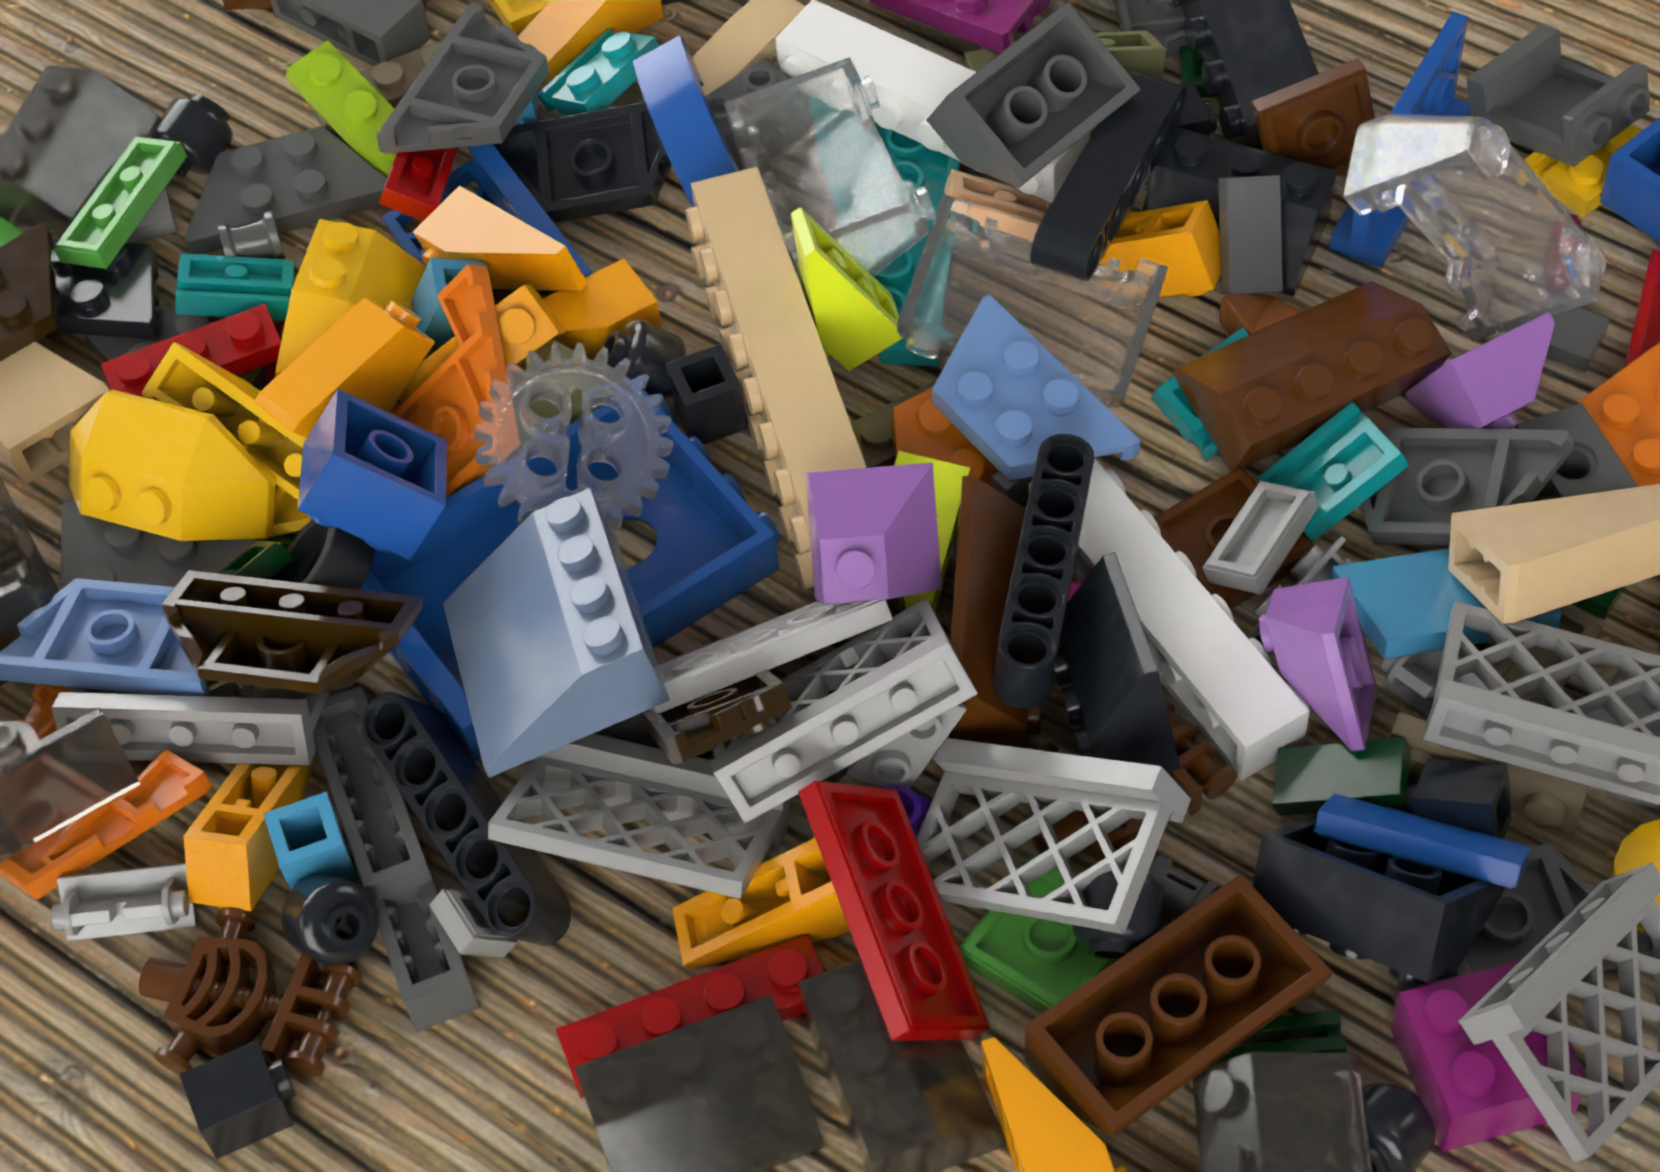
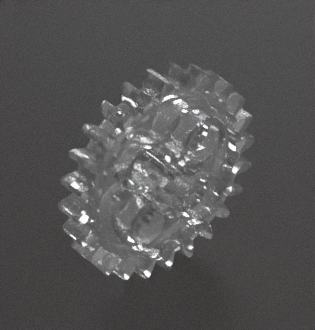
M555 343L552 344L549 361L543 362L533 350L528 351L526 359L527 371L510 362L505 373L509 385L497 380L491 382L489 394L494 401H481L478 413L487 422L477 424L474 432V439L487 445L477 449L475 460L477 464L494 465L485 473L483 483L485 487L499 484L504 485L499 494L497 504L502 507L517 500L521 504L517 517L518 522L522 523L532 512L546 507L560 498L568 497L591 488L609 525L613 529L618 530L623 522L622 508L629 514L638 517L641 515L644 507L640 496L652 500L655 499L660 486L653 478L665 479L670 464L659 457L670 455L674 446L673 440L659 435L669 430L672 419L669 416L653 415L661 407L664 398L662 394H653L646 397L643 395L650 378L647 374L641 375L632 381L626 377L630 365L629 359H624L615 368L607 365L608 349L604 347L598 352L594 360L586 359L583 343H577L572 358H565L562 350ZM576 390L582 394L578 428V441L582 445L576 464L577 489L569 490L566 487L570 439L566 435L572 414L571 392ZM537 400H547L558 407L560 414L552 418L540 417L533 412L530 404ZM597 405L610 406L618 412L620 420L614 423L601 422L594 417L591 409ZM534 457L548 458L555 464L557 472L550 476L536 475L529 469L526 462ZM594 462L608 463L614 467L618 477L611 481L598 480L590 473L588 465Z

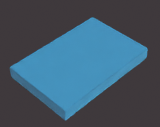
M1449 548L1332 567L1330 580L1349 577L1362 629L1384 659L1443 650L1450 614L1455 601L1487 609L1448 571ZM1557 608L1525 620L1558 628L1562 612ZM1468 627L1463 628V634L1473 645L1495 641L1488 633Z

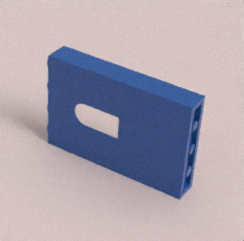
M639 384L447 497L446 507L411 560L393 552L375 550L372 566L360 590L422 597L423 608L401 642L389 654L426 702L443 714L474 761L480 758L481 754L443 602L532 512L546 507L560 498L568 497L591 488L610 526L624 520H636L647 524L654 530L657 542L653 552L646 559L627 570L653 648L779 570L776 543L780 541V535L770 517L763 511L755 513L745 502V496L737 481L729 473L721 475L711 464L710 456L701 441L693 435L687 438L678 428L677 420L669 406L662 399L654 401Z

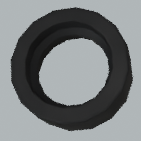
M311 520L300 531L288 549L293 560L276 573L274 580L360 590L369 574L376 549L353 534L337 527H325Z

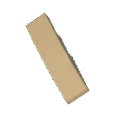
M750 0L738 10L692 57L704 83L701 87L705 96L762 58L774 66L775 38L806 6L796 0Z

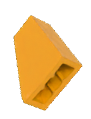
M364 297L263 388L253 402L292 433L305 438L312 431L337 389L386 412H390L435 341L416 328L422 319L403 305L391 300L385 308Z

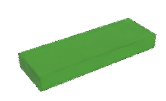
M134 137L53 249L60 262L107 269L186 159L187 155L181 142Z

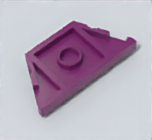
M870 0V3L1001 54L1014 44L1013 34L1016 31L1027 32L1034 23L1033 18L1044 11L1050 0Z

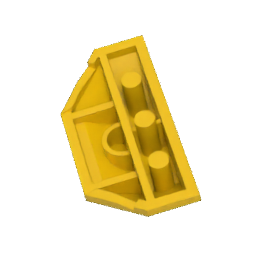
M319 219L291 291L275 378L364 297L385 308L391 300H394L414 313L412 297L427 266L376 230L353 226L345 222Z
M173 342L143 389V397L213 414L246 448L259 468L264 467L276 479L272 537L300 532L312 520L306 513L298 510L303 444L307 438L292 433L253 401L260 392L256 387L186 347Z
M110 390L102 395L70 431L69 488L80 514L179 541L267 539L273 536L276 479L264 467L259 468L246 448L213 414Z

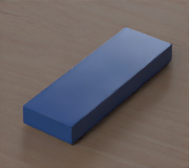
M1335 793L1319 809L1314 832L1322 837L1511 889L1517 886L1524 874L1532 847Z

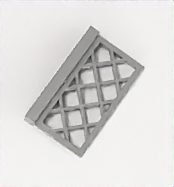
M927 598L892 617L893 620L870 629L781 679L780 681L785 686L792 708L777 715L780 722L754 734L742 735L740 733L712 749L715 759L710 761L713 774L744 823L796 796L798 791L813 781H822L978 694ZM914 632V633L911 635V637L903 638V637L907 636L908 634ZM886 659H892L887 663L883 664ZM857 663L854 669H847ZM830 690H836L835 692L826 696ZM801 695V696L797 699V701H791L792 699H794V698H796L797 696Z
M1455 601L1450 614L1433 705L1426 722L1423 740L1660 805V737L1654 736L1651 733L1660 728V687L1657 685L1660 684V656L1525 619L1515 623L1502 624L1487 609ZM1468 627L1488 633L1496 641L1497 645L1478 651L1463 634V628ZM1536 646L1552 650L1562 662L1544 669L1528 650ZM1510 657L1526 677L1507 684L1491 664ZM1599 664L1615 667L1627 680L1609 687L1592 667ZM1474 672L1489 690L1453 680ZM1575 675L1591 695L1573 702L1556 682ZM1538 689L1554 708L1522 700L1519 696ZM1639 692L1657 713L1639 719L1621 699ZM1604 707L1620 726L1588 718L1585 714Z
M221 681L208 687V696L148 695L75 688L73 692H59L51 708L63 758L154 761L167 749L187 762L310 766L316 752L313 731L329 692L311 693L270 688L258 694L252 689L255 687L254 685Z
M591 734L535 758L488 822V839L741 899L771 844L780 846L787 834L790 799L753 820L744 823L713 774L710 764L711 760L692 757L684 762L673 765L662 749ZM583 804L589 810L588 812L564 817L560 812L562 809ZM540 814L547 820L546 822L533 825L516 821ZM646 819L651 825L628 832L622 826V824ZM604 829L609 836L591 839L579 836L578 834ZM708 833L714 841L690 846L684 838ZM664 843L672 850L661 854L642 851L643 848ZM729 858L736 868L732 872L706 866L705 863Z
M946 738L934 758V761L945 772L916 839L928 868L933 859L948 849L951 850L956 866L933 880L939 898L943 902L1124 934L1167 822L1182 823L1191 798L1162 766ZM959 794L975 795L981 807L955 824H952L950 816ZM1021 802L1029 803L1034 815L1005 833L998 817ZM1075 810L1084 811L1089 824L1059 842L1052 825ZM1130 819L1143 820L1136 839L1115 851L1108 833ZM989 824L995 840L967 858L960 842ZM1042 832L1050 849L1020 867L1013 850ZM1098 840L1106 858L1075 877L1068 859ZM1003 857L1010 874L988 889L979 888L974 875ZM1058 866L1065 884L1042 899L1034 898L1028 884ZM1112 870L1118 886L1109 909L1103 910L1088 907L1082 891L1097 876Z
M1652 862L1602 881L1459 1020V1023L1474 1045L1493 1040L1573 1162L1590 1158L1660 1082V906L1655 900L1660 894V873ZM1639 922L1652 939L1653 957L1638 953L1637 924ZM1602 959L1618 963L1619 993L1603 988ZM1639 970L1654 975L1656 1004L1641 1000ZM1567 994L1583 999L1584 1029L1568 1025ZM1604 1006L1620 1010L1622 1041L1606 1036ZM1642 1017L1657 1022V1052L1643 1048ZM1531 1031L1547 1035L1548 1067L1539 1064L1523 1040ZM1568 1042L1585 1047L1586 1079L1570 1074ZM1607 1054L1623 1058V1089L1608 1085ZM1570 1091L1587 1096L1589 1126L1585 1130H1583L1571 1112Z

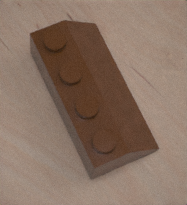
M1370 281L1176 368L1172 374L1232 472L1240 467L1245 468L1305 440L1352 401L1364 413L1405 394L1407 390L1440 368L1452 352L1421 303Z
M962 476L950 643L978 694L962 702V704L967 705V710L950 732L949 738L1027 748L1028 734L1040 735L1042 703L1032 708H1015L1000 700L993 690L998 639L1026 508L974 476Z
M1239 874L1025 1025V1062L1044 1085L1078 1118L1115 1136L1329 980L1332 976V970L1254 887Z

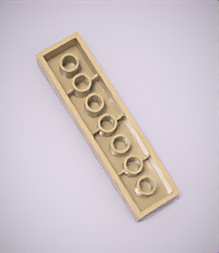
M758 167L691 183L694 207L685 209V214L693 242L700 241V245L691 247L696 273L699 280L706 279L707 284H711V287L705 288L710 315L713 321L719 320L721 326H725L724 329L719 330L721 345L729 362H734L736 370L740 369L735 374L742 387L744 405H748L751 414H755L748 416L753 443L757 451L763 449L767 459L763 461L767 484L772 496L779 495L782 507H778L782 529L787 542H795L798 554H794L796 569L803 590L814 588L806 472L867 467Z

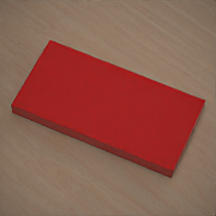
M813 781L798 791L891 1041L974 1040L989 1031V1022L898 791L896 789Z

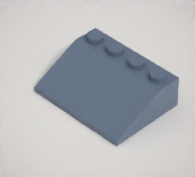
M591 488L568 497L560 498L552 504L532 512L443 602L484 770L489 778L670 701L617 539Z

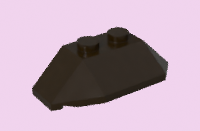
M192 570L187 571L162 603L163 614L199 679L311 693H324L350 687L401 642L423 608L422 597Z

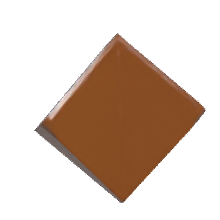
M1229 294L1221 298L1219 322L1230 336L1241 328H1244L1249 335H1252L1300 312L1297 308L1271 295Z

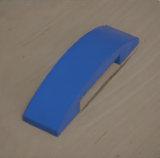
M679 35L633 60V65L644 100L664 149L692 207H694L691 183L738 172L739 170L701 86L704 83L684 39Z

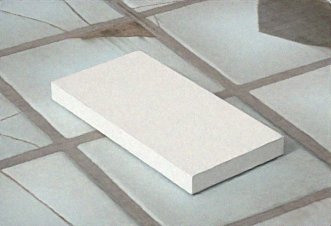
M886 599L825 605L816 601L660 663L658 665L670 701L649 710L654 713L665 712L752 677L759 672L772 669L889 622L893 619Z

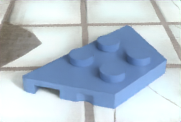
M990 294L983 297L932 388V404L1009 481L1033 477L1041 443L1048 437L1057 434H1072L1081 437L1092 447L1094 457L1118 453L1120 460L1123 461L1137 456L1141 440Z
M75 578L56 593L48 605L33 611L19 622L17 627L21 636L0 652V680L148 695H209L208 681L199 679L163 614L162 603L175 588L171 586Z

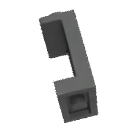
M1544 24L1467 78L1472 125L1572 167H1575L1650 111L1647 66L1636 62L1615 78H1611L1562 59L1560 31Z

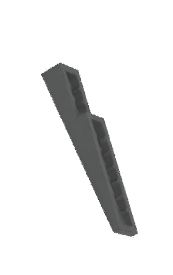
M359 686L326 699L313 731L314 741L363 887L373 897L378 909L379 931L401 996L415 1031L419 1032L479 1009V1005L459 952L429 906L438 893L403 796L365 738L363 716L369 703L363 687Z

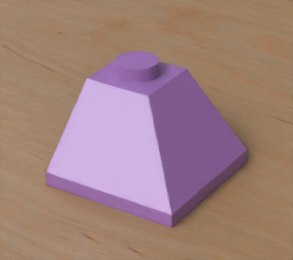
M1547 312L1448 361L1407 390L1405 395L1413 406L1443 428L1510 429L1520 422L1515 413L1535 401L1555 325L1550 312Z
M933 463L806 472L816 600L824 605L884 600L942 589Z
M1349 577L1274 589L1266 614H1261L1259 618L1260 635L1266 652H1275L1280 674L1351 751L1365 750L1378 688Z

